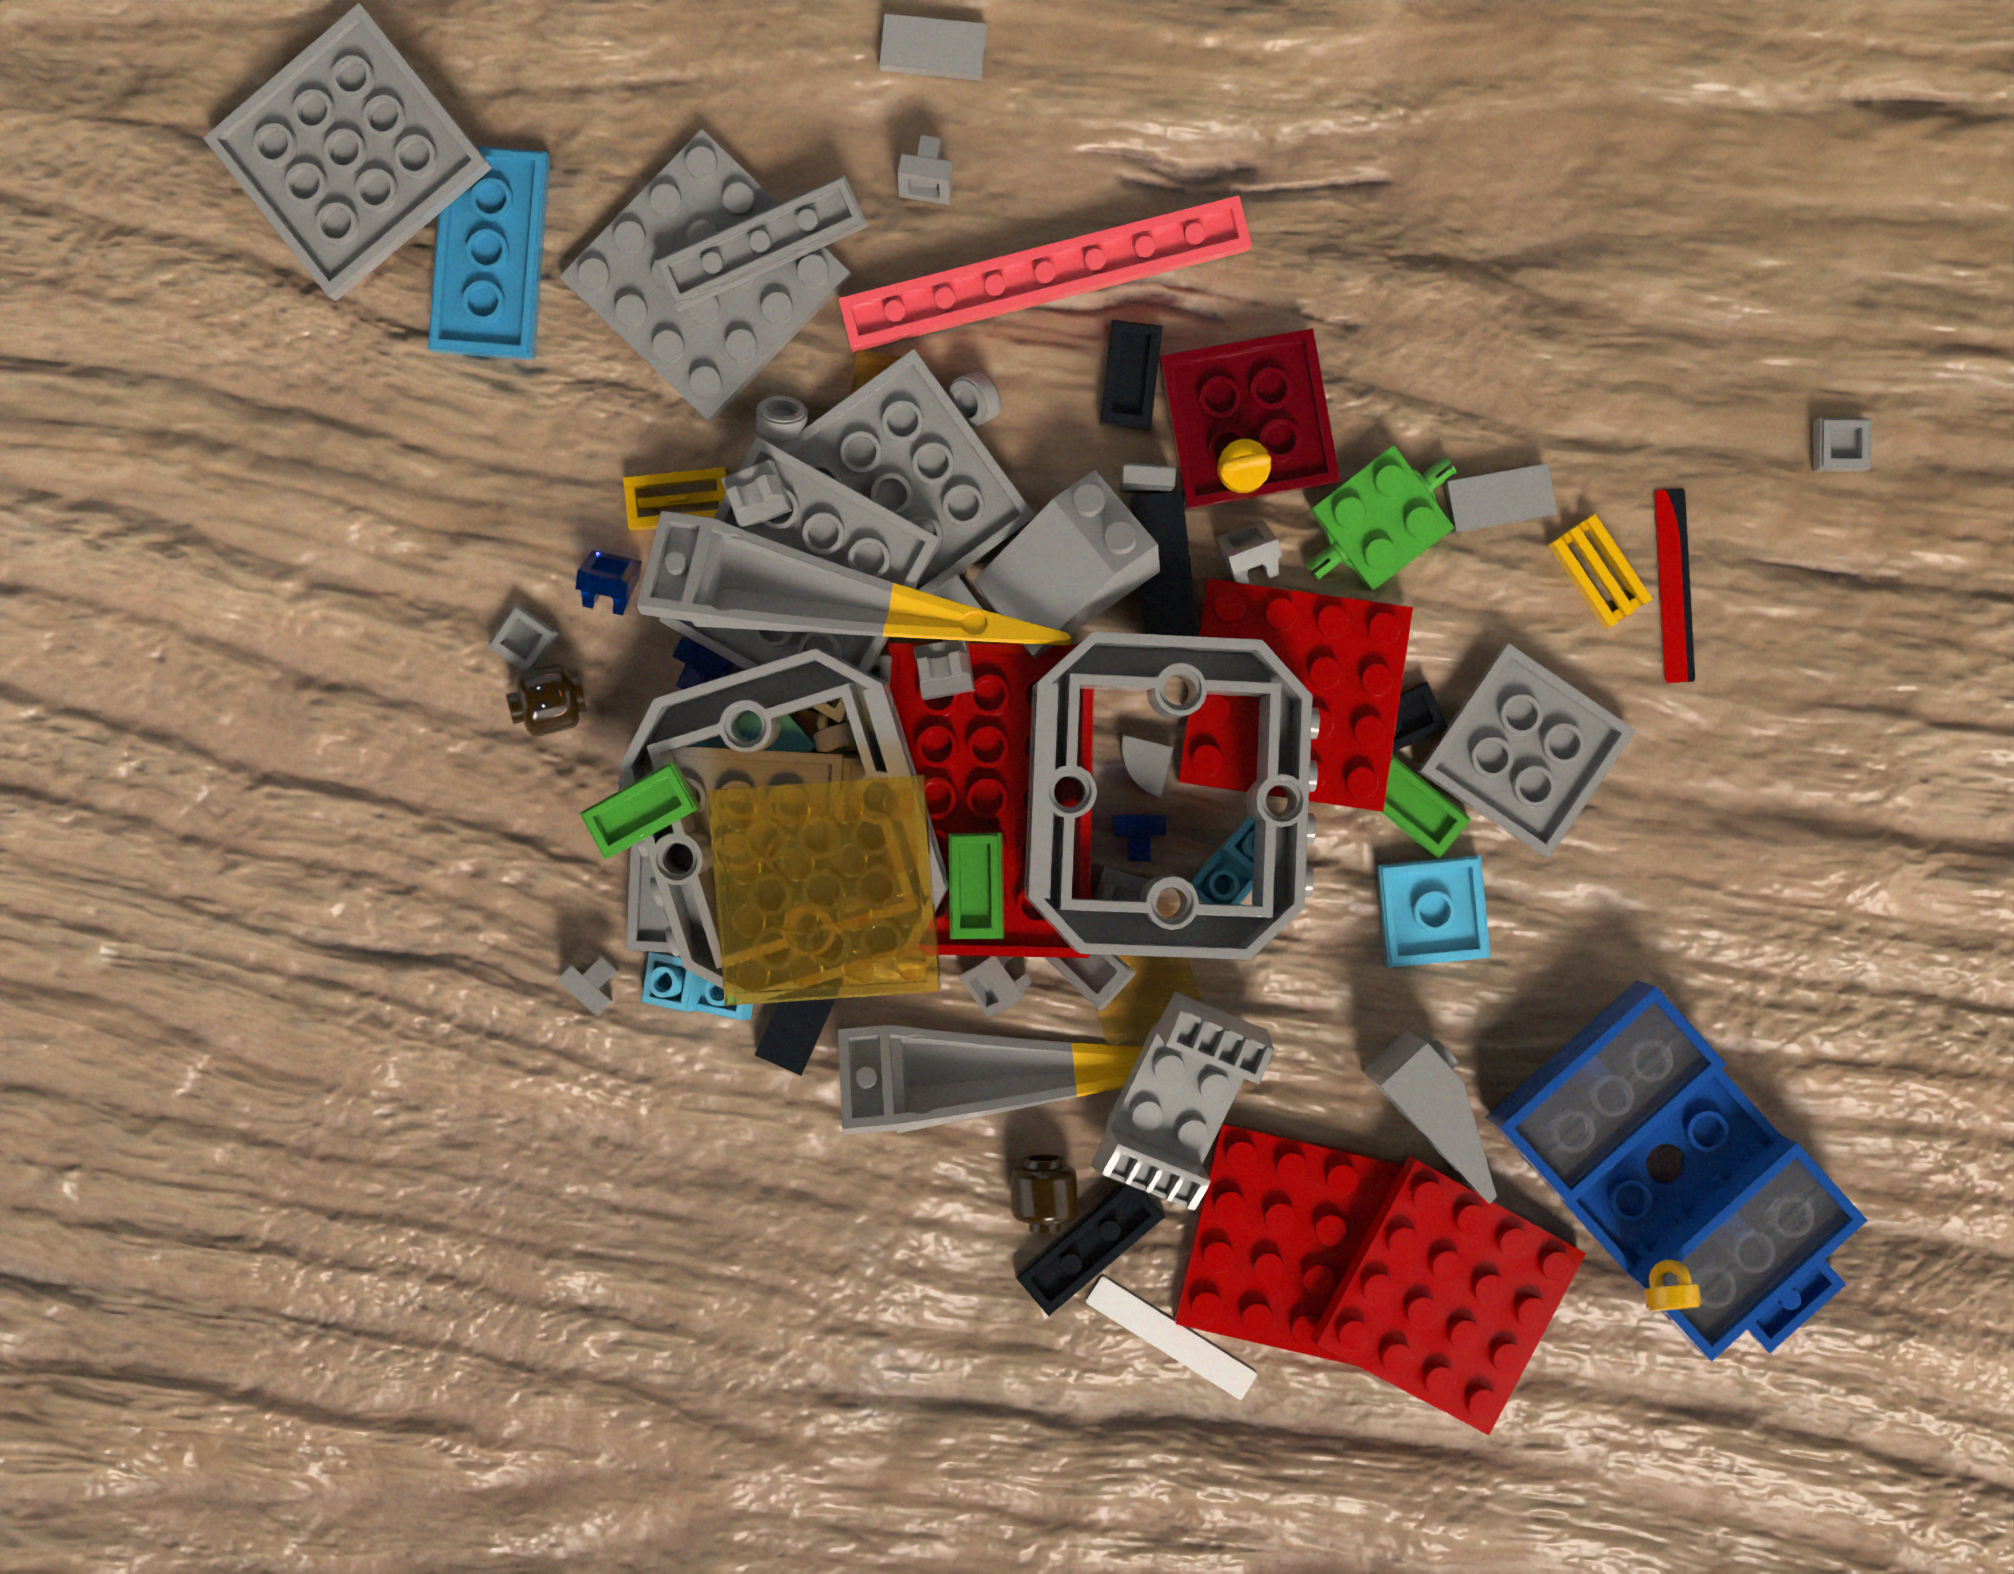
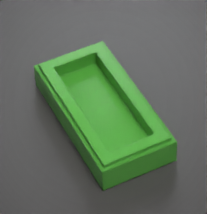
M1392 755L1384 812L1379 813L1432 856L1440 859L1471 818Z
M674 761L579 814L604 860L697 811L701 807L679 766Z
M1003 833L949 834L950 939L1005 938Z

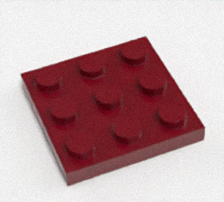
M1313 328L1160 355L1159 363L1186 511L1329 486L1340 482ZM1239 439H1251L1260 443L1271 457V470L1267 480L1258 489L1249 493H1237L1228 489L1221 482L1218 475V460L1221 453L1230 443Z

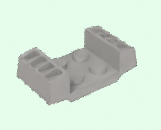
M1175 991L1159 1022L1152 1027L1108 1117L1106 1131L1091 1166L1102 1175L1188 1209L1195 1210L1211 1182L1202 1164L1244 1078L1259 1084L1272 1056L1274 1048L1267 1029Z

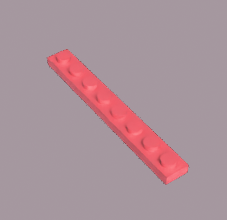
M1238 195L841 297L838 300L852 353L1250 251L1252 243Z

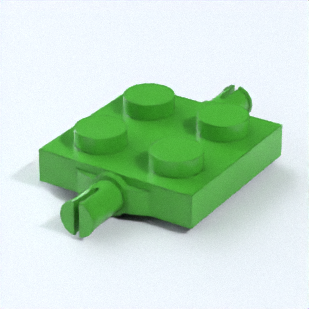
M1395 445L1389 446L1308 509L1322 527L1328 544L1327 548L1305 563L1308 571L1314 570L1310 574L1319 581L1322 576L1341 562L1356 573L1368 591H1374L1455 528L1437 504L1436 496L1433 492L1446 480L1457 474L1455 467H1447L1451 462L1443 456L1433 466L1420 474L1409 466Z

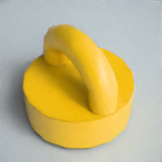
M1239 439L1230 443L1223 450L1218 460V475L1221 482L1228 489L1237 493H1249L1258 489L1267 480L1271 470V457L1267 450L1260 443L1251 439Z
M1668 1259L1656 1263L1649 1274L1650 1288L1643 1289L1646 1308L1650 1311L1700 1307L1699 1304H1702L1699 1285L1692 1284L1689 1270L1679 1261ZM1668 1273L1676 1275L1678 1285L1664 1286V1275Z

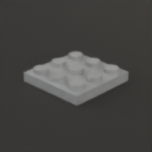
M1510 643L1503 644L1449 723L1448 728L1445 729L1417 771L1543 858H1550L1637 730Z

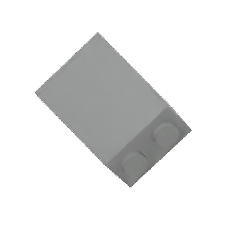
M1094 470L1053 498L973 581L998 614L1066 632L1070 635L1160 572L1158 543L1098 472ZM1022 644L1034 660L1055 646Z
M1406 1029L1368 1064L1362 1072L1456 1174L1490 1204L1497 1197L1464 1081L1453 1071V1068L1459 1062L1438 1040L1434 1041L1427 1033L1420 1038Z

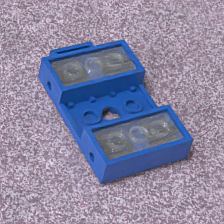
M1636 980L1485 1118L1643 1293V1289L1650 1288L1649 1274L1656 1263L1669 1259L1679 1261L1687 1267L1692 1284L1699 1285L1702 1304H1699L1700 1307L1663 1310L1660 1312L1696 1350L1712 1362L1747 1330L1764 1350L1771 1353L1847 1285L1825 1259L1868 1220L1797 1142L1782 1136L1722 1070L1727 1064L1656 986ZM1672 1144L1682 1153V1172L1676 1179L1670 1182L1654 1181L1647 1172V1157L1656 1146ZM1673 1273L1665 1274L1663 1285H1678L1676 1275Z

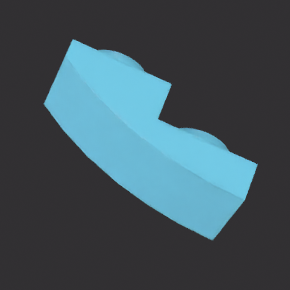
M1250 814L1189 881L1198 894L1199 903L1240 904L1253 889L1255 820L1252 819Z
M649 952L642 1003L684 1012L699 1011L737 1020L751 1019L753 1002L748 1003L683 968L680 956L674 957L673 954Z

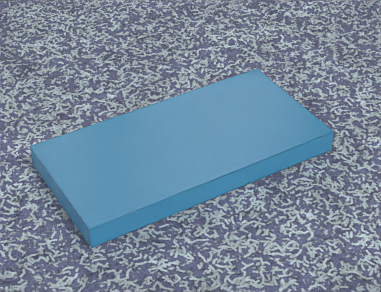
M476 146L493 168L438 214L428 349L433 353L535 361L550 156L545 151Z

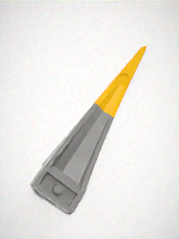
M668 511L660 512L637 602V607L642 615L693 622L694 627L1061 646L1072 644V637L1066 632L989 612L896 584L799 551L714 518Z
M897 1025L838 1029L842 1129L844 1135L897 1130V1133L1120 1089L1123 1088L1142 1047L1021 1039Z

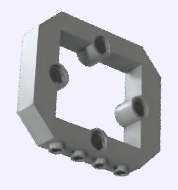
M1091 632L1032 686L1024 897L1067 944L1080 954L1252 959L1305 909V897H1311L1313 892V868L1306 865L1307 844H1313L1316 832L1314 813H1308L1309 792L1315 791L1318 779L1317 763L1315 760H1310L1311 739L1317 738L1320 725L1318 708H1312L1313 695L1263 640ZM1170 677L1180 678L1188 687V698L1183 705L1179 706L1171 703L1165 695V684ZM1080 689L1147 692L1148 702L1152 709L1160 716L1170 719L1184 717L1198 710L1204 703L1206 694L1260 697L1257 780L1248 789L1246 796L1247 811L1252 819L1255 820L1252 905L1199 903L1198 894L1192 884L1185 879L1167 875L1154 877L1146 882L1141 889L1139 900L1072 898L1075 817H1080L1087 813L1094 805L1097 796L1096 782L1088 771L1077 766ZM1063 777L1074 779L1080 786L1081 791L1078 802L1069 808L1059 804L1054 795L1055 785ZM1274 786L1281 788L1285 792L1288 801L1286 809L1278 816L1271 813L1266 806L1267 793ZM1172 887L1180 896V907L1172 916L1164 917L1157 909V896L1162 890Z
M821 648L808 650L654 698L620 764L623 776L618 778L619 790H622L670 762H674L672 750L720 735L725 744L732 750L741 753L763 750L771 746L778 738L781 729L780 717L842 698L866 774L854 786L852 793L853 806L857 814L865 821L882 825L904 898L844 916L840 914L838 908L829 900L811 898L796 906L786 916L783 924V934L734 948L709 870L714 858L713 846L708 837L697 831L692 813L637 843L639 852L643 857H649L654 876L650 878L651 892L656 904L659 907L664 906L670 924L669 927H666V938L673 956H680L683 968L748 1003L910 956L917 948L949 887V876L889 683ZM747 711L757 714L762 723L761 733L755 740L747 739L739 730L740 718ZM881 781L892 787L895 801L889 810L878 809L871 803L869 791L874 782ZM677 843L686 845L693 854V864L689 870L679 868L672 859L673 847ZM805 914L817 915L822 919L825 924V935L822 939H812L804 934L801 921Z

